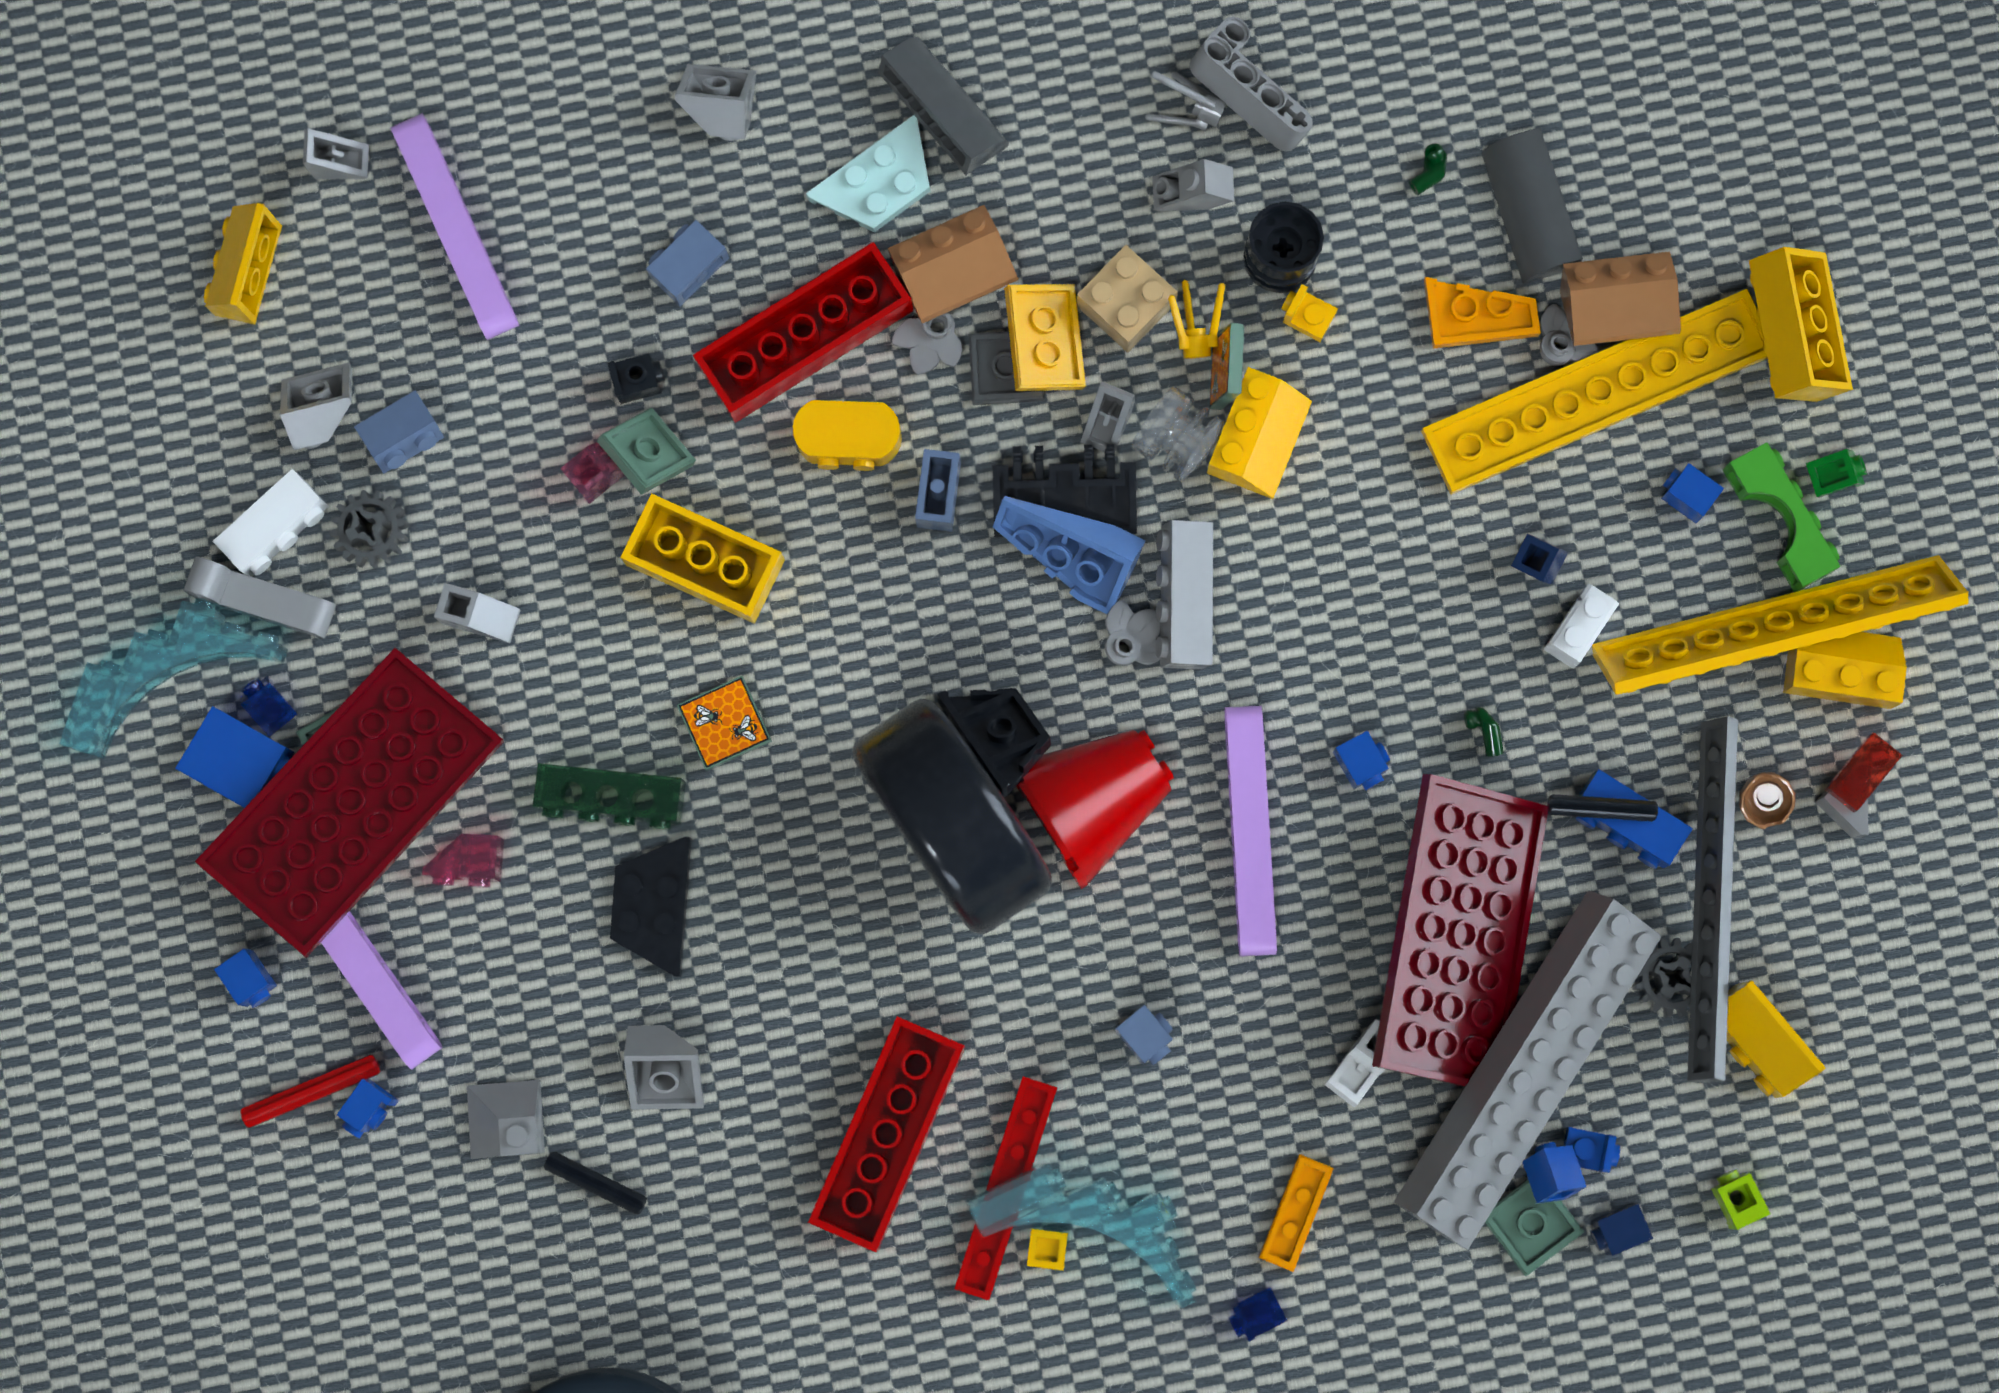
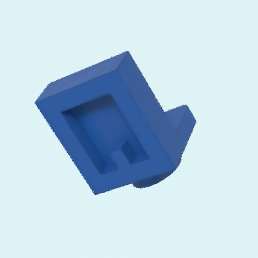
M1567 1127L1563 1146H1573L1580 1168L1610 1173L1611 1166H1617L1620 1156V1145L1616 1144V1136Z

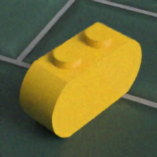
M811 400L800 408L793 422V436L801 455L808 462L818 464V468L825 470L839 469V465H853L855 470L872 471L874 466H884L892 461L897 455L902 441L898 418L895 412L883 402Z

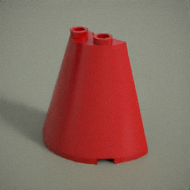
M1133 729L1043 754L1016 786L1022 797L1026 798L1062 855L1063 862L1080 889L1086 887L1172 790L1169 781L1174 779V776L1164 760L1159 763L1156 761L1151 753L1155 746L1145 730L1137 733Z

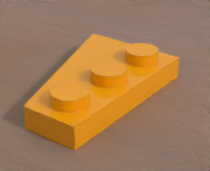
M1424 278L1433 349L1539 337L1541 333L1535 298L1495 290L1489 292L1470 288V285L1460 283L1454 285L1439 282L1435 278Z

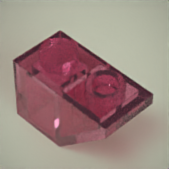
M598 442L587 446L560 468L588 504L624 476V473Z
M461 834L422 868V875L433 878V885L454 886V880H469V887L490 888V882H501L504 839L497 835Z

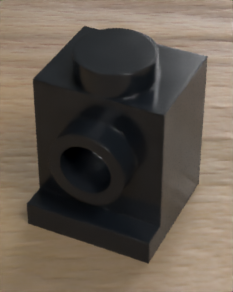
M650 353L618 362H607L615 394L621 404L662 393L659 382L665 381L661 363L659 360L653 362ZM643 371L639 379L631 378V373Z

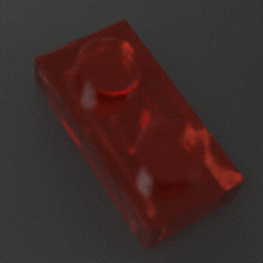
M1872 732L1825 790L1853 813L1857 812L1903 755L1876 733Z

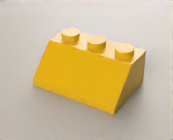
M253 203L233 206L230 216H227L224 220L222 227L224 240L221 250L218 249L213 259L214 276L212 283L209 282L204 291L205 307L215 316L254 325L256 323L282 228L280 222L264 204Z
M1248 367L1242 380L1241 394L1234 400L1209 462L1207 474L1273 499L1312 401L1283 380Z
M1858 632L1844 638H1835L1813 644L1809 647L1788 650L1783 693L1892 709L1903 703L1907 666L1902 640L1900 637Z
M1752 980L1736 984L1728 990L1727 1041L1733 1047L1730 1053L1742 1067L1749 1066L1757 1076L1754 1079L1755 1084L1765 1095L1770 1096L1772 1094L1775 1098L1785 1097L1826 1069Z

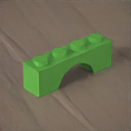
M1768 442L1729 462L1722 471L1740 501L1758 500L1774 507L1783 517L1788 530V542L1777 564L1792 590L1797 592L1830 575L1841 567L1838 562L1840 557L1835 546L1829 541L1826 542L1821 534V524L1816 514L1811 510L1808 511L1802 502L1803 494L1799 485L1793 479L1789 480L1783 469L1785 465L1780 453L1776 449H1771Z

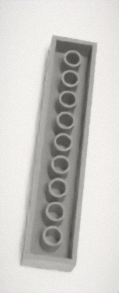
M1590 890L1587 891L1394 1200L1395 1204L1443 1237L1466 1250L1469 1249L1662 938L1660 934L1615 899Z

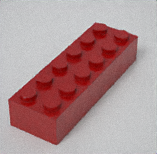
M872 242L693 354V357L734 423H737L913 312L912 299L875 243Z
M898 1016L896 1017L809 1218V1224L873 1252L879 1251L965 1051V1045Z

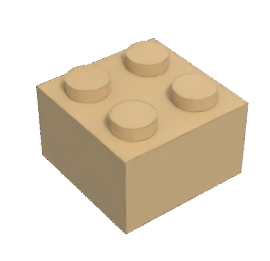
M1125 245L1077 294V307L1129 353L1171 309L1168 297L1174 295L1177 301L1178 292L1132 249Z

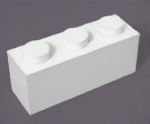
M291 469L216 537L213 543L240 572L251 577L254 574L257 576L269 568L272 563L271 559L279 551H286L298 540L297 535L307 526L312 527L317 524L325 514L323 511L329 506L296 471Z

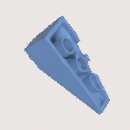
M1007 496L1003 498L993 524V528L1024 555H1032L1046 567L1044 572L1052 579L1056 576L1071 589L1069 593L1074 598L1105 614H1108L1111 607L1118 602L1146 540L1111 524Z

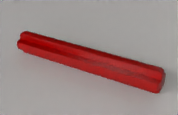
M368 1055L252 1103L240 1110L242 1121L247 1128H252L360 1083L362 1079L377 1076L380 1073L379 1063L374 1055Z

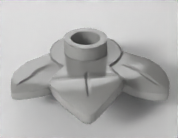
M1552 304L1544 311L1539 322L1540 330L1544 336L1540 342V354L1546 363L1553 366L1563 365L1569 361L1575 363L1601 351L1596 344L1573 346L1566 315L1557 304ZM1554 344L1559 345L1563 350L1556 348Z
M949 312L923 324L919 318L907 319L897 328L892 338L893 345L910 349V364L916 375L932 371L940 361L950 367H955L962 354L961 342L954 334L955 321ZM941 322L944 325V329L941 332H934L931 329L932 324Z
M1124 600L1116 602L1111 607L1105 620V626L1109 634L1105 642V653L1109 660L1119 666H1127L1133 662L1144 665L1157 663L1160 658L1156 656L1155 647L1156 638L1160 634V622L1156 620V610L1145 609L1134 614ZM1119 642H1125L1128 645V653H1124L1119 649Z

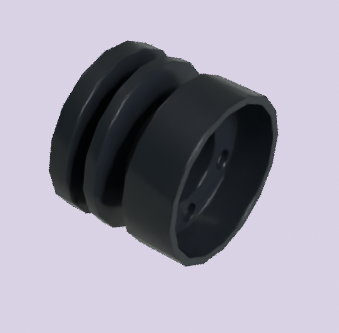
M1287 201L1270 204L1261 210L1251 223L1243 255L1245 270L1252 281L1264 290L1276 293L1295 291L1300 288L1301 284L1305 285L1314 273L1322 251L1324 234L1320 221L1306 207ZM1276 250H1283V256L1286 257H1280L1279 252Z

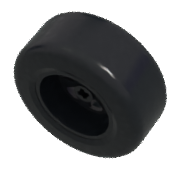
M918 699L910 703L855 742L852 756L865 781L951 908L971 932L976 934L991 932L1049 891L1052 885V876L1035 844L975 754L933 701Z

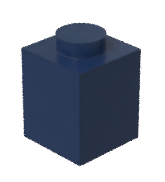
M1527 534L1511 566L1552 585L1568 552L1538 537Z
M1636 1203L1628 1204L1591 1220L1595 1228L1590 1230L1593 1242L1598 1251L1604 1250L1606 1255L1614 1256L1654 1239L1640 1206Z

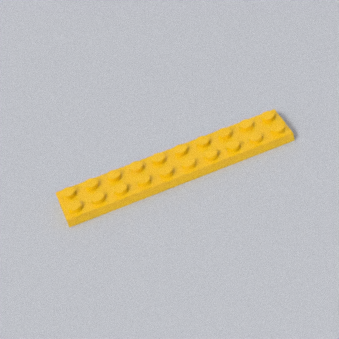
M1744 289L1680 317V334L1623 341L1423 427L1421 430L1422 435L1450 495L1767 359L1763 349L1764 338L1761 322L1757 317V308L1748 289Z
M1937 555L1592 644L1593 657L1614 693L1618 695L1631 693L1637 689L1657 684H1666L1692 675H1701L1726 666H1736L1757 658L1774 656L1788 650L1809 647L1819 642L1844 638L1850 634L1870 629H1879L1885 625L1905 620H1914L1920 616L1940 611H1949L1955 607L1969 604V597L1966 588L1942 558Z

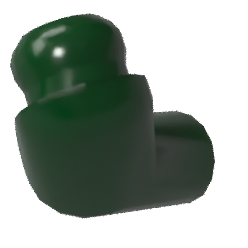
M1434 143L1426 147L1424 151L1423 172L1408 181L1412 191L1417 196L1445 177L1447 154L1439 144Z
M1475 707V710H1467L1464 713L1465 725L1471 730L1477 727L1483 734L1486 756L1502 755L1504 751L1499 724L1484 708Z

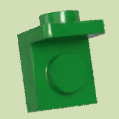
M1850 449L1805 463L1816 497L1818 498L1852 486L1859 487L1865 485L1862 477L1867 475L1864 460L1860 454L1855 456L1854 451Z

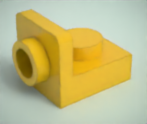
M1301 284L1297 293L1292 290L1290 291L1281 308L1286 312L1283 323L1321 342L1338 308L1307 293L1308 287Z

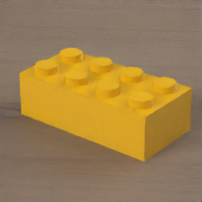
M1782 247L1749 260L1750 282L1755 291L1757 317L1761 322L1764 338L1763 349L1768 358L1771 374L1770 385L1774 391L1775 398L1818 402L1853 390L1826 253Z
M652 493L620 557L626 566L754 624L785 562L781 551Z

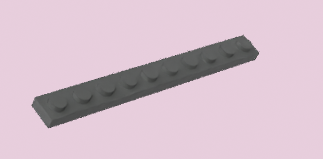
M1729 716L1701 722L1687 1081L1694 1083L1725 1081L1738 737V719Z

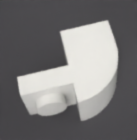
M1377 1019L1363 1032L1325 1084V1086L1352 1107L1358 1105L1377 1077L1386 1070L1372 1066L1380 1022Z

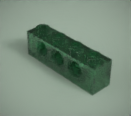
M538 763L532 806L542 810V816L548 818L563 819L564 813L578 814L577 820L599 822L600 817L614 818L613 824L635 826V820L648 821L650 828L671 830V824L681 825L686 782L682 778ZM579 785L582 789L581 798L575 803H567L565 799L566 790L570 786ZM607 789H616L618 793L616 803L610 807L602 806V793ZM645 792L652 793L654 797L653 805L647 810H638L636 801L639 795Z

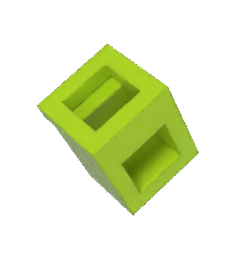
M1737 1169L1716 1178L1719 1185L1711 1188L1727 1220L1726 1223L1729 1229L1739 1230L1771 1214L1751 1173L1739 1175ZM1735 1190L1740 1192L1742 1196L1741 1202L1737 1205H1734L1730 1199L1731 1193Z

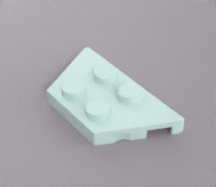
M915 115L911 116L807 192V199L811 203H818L833 210L835 214L847 220L852 219L858 222L860 226L875 233L930 192V185L918 121Z

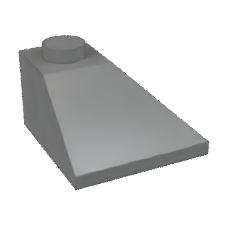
M687 64L675 93V101L709 136L720 137L726 141L745 139L751 122L756 71Z
M350 362L281 380L280 417L293 450L301 448L313 449L330 440L351 405L352 367Z
M665 1025L628 1026L624 1049V1064L631 1110L704 1108L698 1049Z
M541 1080L467 1086L471 1159L545 1153Z

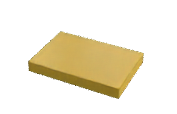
M1075 284L1007 285L1004 291L1015 391L1084 389L1086 381Z

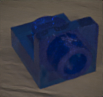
M268 676L261 681L259 678L253 679L241 690L244 694L240 697L241 706L269 737L297 715V711L273 685V681Z
M1270 1286L1230 1306L1234 1315L1228 1317L1237 1337L1245 1335L1248 1342L1287 1321Z

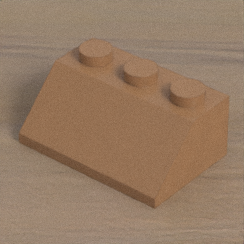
M985 205L887 248L895 272L911 297L913 307L922 324L1018 280L998 229Z
M1670 251L1563 264L1560 295L1573 346L1680 334L1678 279Z

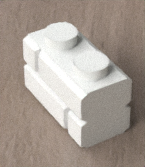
M1588 584L1582 590L1556 629L1555 634L1544 647V650L1574 669L1581 662L1619 603L1595 586Z

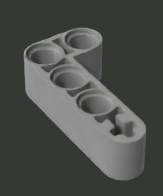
M1228 17L1209 35L1191 59V73L1272 145L1285 152L1292 151L1313 126L1311 115L1240 53L1250 38V29L1240 18Z
M195 557L183 590L192 597L208 604L321 639L326 637L337 606L330 601L232 571L222 564L201 557Z

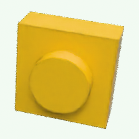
M1031 1228L1027 1266L1063 1271L1068 1233Z

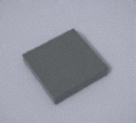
M1009 331L968 334L973 406L1043 401V391H1015Z

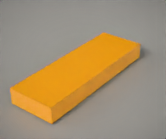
M1301 1154L1298 1155L1258 1258L1294 1272L1334 1168Z

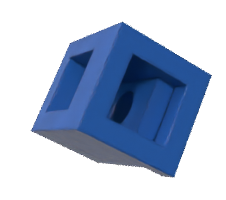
M362 1079L339 1110L337 1116L345 1121L342 1127L346 1131L360 1138L364 1132H369L371 1128L376 1130L381 1125L388 1113L384 1110L386 1106H396L400 1100L371 1079Z

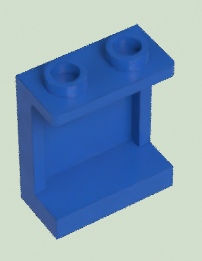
M212 706L175 769L245 808L292 758L294 751Z

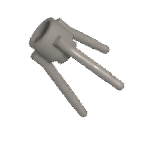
M1156 71L1151 73L1152 78L1195 100L1196 103L1192 114L1198 117L1197 119L1160 114H1146V120L1192 126L1206 131L1208 124L1217 127L1226 105L1224 101L1177 72H1173L1172 77L1178 82Z

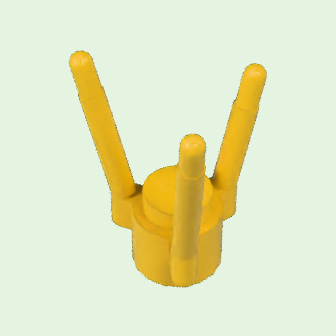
M1183 280L1182 290L1187 324L1186 330H1184L1175 296L1170 295L1168 297L1178 335L1179 350L1183 349L1184 359L1211 357V347H1218L1217 333L1225 284L1220 283L1218 285L1209 335H1206V328H1195L1189 283L1187 280Z

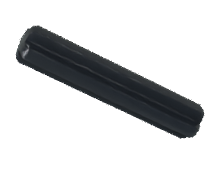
M1552 794L1547 802V810L1550 815L1651 822L1656 820L1658 815L1657 802L1648 800Z
M551 1152L545 1161V1170L634 1214H640L646 1204V1196L557 1152Z

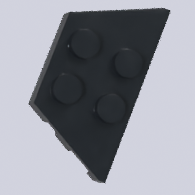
M1016 688L998 689L996 691L970 690L971 696L949 697L948 691L937 693L938 704L982 764L1003 797L1010 794L1051 746L1049 734Z
M690 837L680 838L615 866L610 939L675 977L682 976L692 840Z

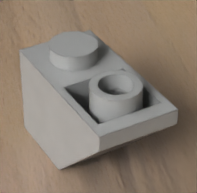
M1202 159L1153 176L1154 210H1209L1233 202V167Z
M444 583L434 618L443 625L511 643L521 610L479 592Z

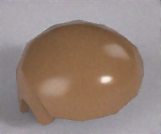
M1762 772L1748 778L1740 789L1739 808L1747 822L1760 829H1766L1770 826L1783 824L1789 818V815L1795 808L1796 794L1788 779L1774 772Z

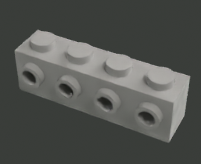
M1171 520L1161 526L1156 538L1157 550L1161 551V565L1158 566L1156 572V583L1158 587H1161V601H1158L1156 606V620L1160 622V636L1157 638L1155 647L1156 656L1160 658V668L1201 670L1212 666L1213 522Z

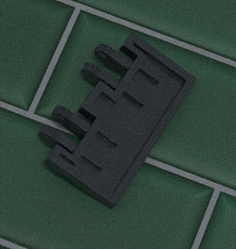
M1106 444L1107 478H1093L1094 449L1092 445H1084L1085 479H1080L1079 463H1049V480H1044L1043 446H1035L1033 451L1036 479H1022L1021 464L1023 463V451L1021 446H1013V480H1008V464L992 465L994 521L1003 498L1007 496L1111 524L1131 534H1137L1136 462H1120V478H1115L1114 444ZM994 529V537H1003Z

